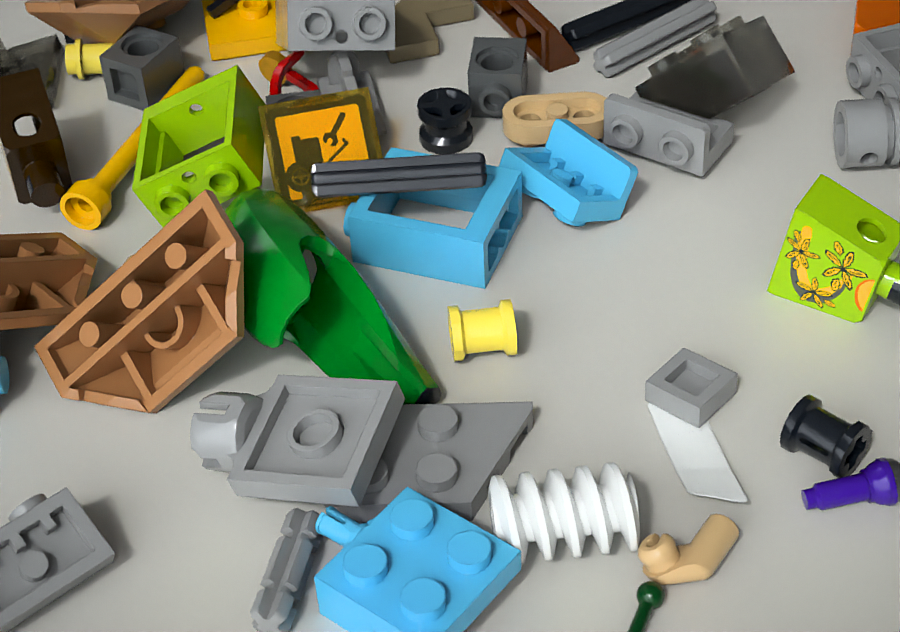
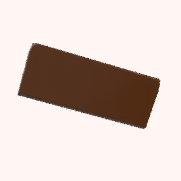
M476 0L512 38H527V52L549 73L580 62V58L559 30L528 0Z

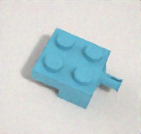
M406 487L375 518L366 523L360 524L339 512L335 507L329 506L325 508L326 514L323 511L321 512L315 524V530L318 534L326 536L343 547L314 576L319 612L349 632H464L521 571V550L409 487Z

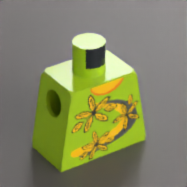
M820 174L795 208L767 291L776 296L853 323L863 321L878 296L900 306V263L895 261L900 250V223L831 178Z

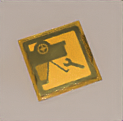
M369 87L258 106L275 192L288 197L305 213L357 202L361 195L315 197L311 187V167L317 162L383 158Z

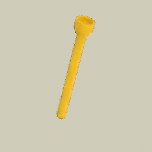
M198 66L189 67L160 101L204 81V71ZM142 122L94 178L76 181L60 200V209L64 217L72 225L80 229L93 230L110 213L112 208L111 192L136 164Z

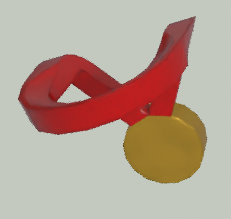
M272 50L268 51L259 60V69L262 75L270 82V95L281 94L282 84L287 80L304 91L319 90L314 82L292 70V67L305 54L304 51H293L285 57L283 54Z

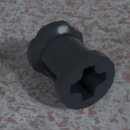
M809 394L804 396L794 406L784 423L780 435L781 447L792 453L798 450L807 453L830 466L829 471L837 478L850 476L856 470L868 450L872 438V430L861 421L851 424L822 408L823 404L820 399Z

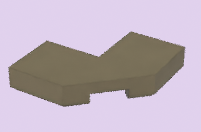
M400 0L395 5V50H385L389 62L394 64L439 54V39L433 27L474 19V3L472 0Z

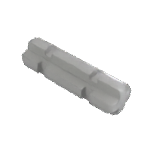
M295 508L285 517L280 531L284 536L279 537L276 541L261 581V585L265 588L258 591L250 611L251 617L254 619L253 627L258 632H287L291 628L297 611L292 606L300 602L315 556L311 553L316 552L319 548L323 536L315 530V524L320 514L314 510L306 512Z

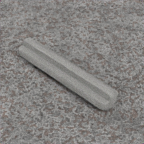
M691 0L596 49L593 54L595 70L597 72L601 71L605 77H612L711 25L716 20L714 12L717 9L714 1L709 2L708 0Z

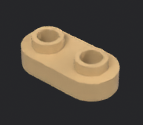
M594 92L523 95L513 98L504 105L502 110L503 132L509 140L521 146L535 147L546 144L556 119H567L598 140L603 137L604 101L606 97Z

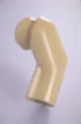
M712 514L707 518L689 544L676 546L674 538L666 533H663L661 537L656 533L649 535L641 542L638 548V557L644 564L643 573L651 581H655L660 585L706 580L713 575L739 537V530L728 517L721 514Z

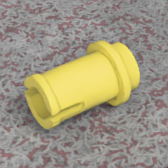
M75 39V44H66L65 63L67 74L77 75L79 80H84L85 74H103L99 56L113 44H83L82 39Z

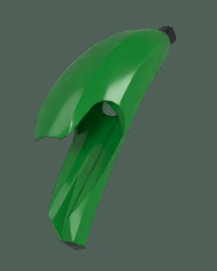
M259 187L242 192L230 203L225 212L244 242V329L256 341L264 346L276 348L283 344L284 338L299 347L329 377L397 381L405 397L403 405L437 404L442 394L440 388L421 364L381 303L354 266L301 208L288 197L270 189H261ZM304 250L311 251L317 266L312 285L303 257Z

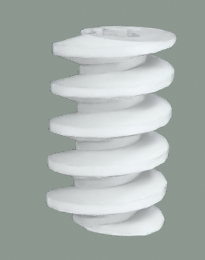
M614 462L603 465L598 484L586 465L575 468L570 487H568L558 468L550 469L547 471L542 491L539 490L534 477L529 471L519 474L514 494H511L502 475H493L491 477L488 499L492 535L521 550V563H525L529 542L535 541L546 561L553 560L557 540L562 538L565 539L573 557H581L585 538L589 535H593L602 554H609L614 533L617 532L622 533L630 551H638L640 521L636 489L630 472L627 474L625 481L620 468Z

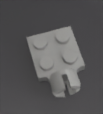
M278 375L274 384L267 392L256 396L248 393L219 391L204 397L199 402L200 409L226 410L224 415L193 414L190 430L191 448L200 458H203L202 466L205 469L230 472L227 480L237 496L360 507L403 406L405 397L397 381Z

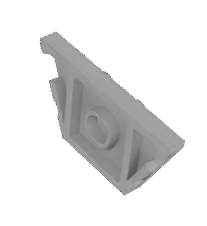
M533 401L403 405L360 507L324 504L325 508L333 506L356 522L366 523L375 518L406 487H409L467 521H472L487 499V489L491 477L504 473L510 463V450L520 434L528 435L533 428Z

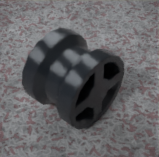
M437 88L424 93L418 99L417 113L423 122L419 129V141L424 149L435 154H454L469 147L473 140V127L470 121H468V118L471 116L472 103L467 93L455 88Z

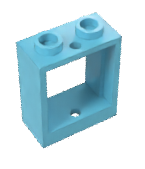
M391 147L385 158L426 156L431 154ZM486 165V185L480 188L361 195L357 202L350 203L344 217V234L350 237L352 261L486 289L523 217L522 171ZM399 199L474 213L466 229L390 215Z

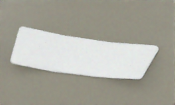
M649 403L648 408L658 434L686 491L690 494L741 503L747 502L748 499L733 474L708 420L698 428Z

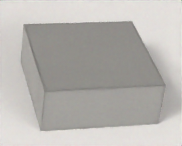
M683 347L646 380L645 401L700 428L736 393L738 373Z

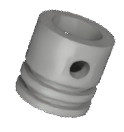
M894 97L886 98L883 101L880 98L840 100L837 102L833 118V142L836 160L840 168L882 166L884 163L887 166L900 163V98L898 100Z

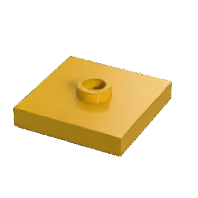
M202 0L211 61L265 54L272 50L277 52L286 51V49L276 43V0H240L215 19L209 15L206 7L216 0Z

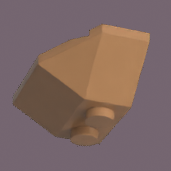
M29 0L24 4L27 13L74 40L82 39L83 43L114 44L136 25L152 30L164 26L167 16L183 9L191 0Z
M206 189L201 192L34 346L61 398L87 401L145 413H157L244 338V242L214 192Z
M62 232L0 234V332L8 329L58 325L86 299L98 259Z

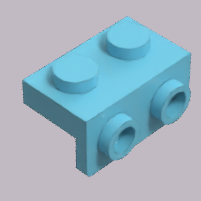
M556 119L554 121L545 147L505 148L499 167L522 171V193L541 199L554 209L553 215L557 219L573 226H584L586 222L620 220L638 174V169L635 165L567 119Z

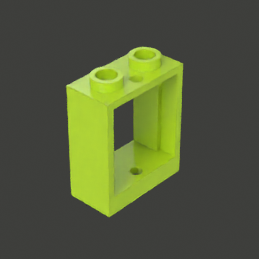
M238 65L143 110L132 191L162 227L167 225L205 189L213 191L221 204L239 196L244 191L252 190L262 185L266 104ZM198 104L203 109L195 111L190 106ZM224 137V143L183 161L184 155ZM185 172H193V173H194V174H192V175H190V176H188V177H185V176L183 175V173H185Z

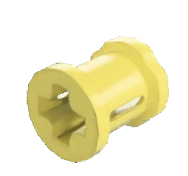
M511 299L500 300L498 307L461 311L458 305L447 306L449 336L454 362L464 361L466 354L503 350L507 356L517 354V333Z

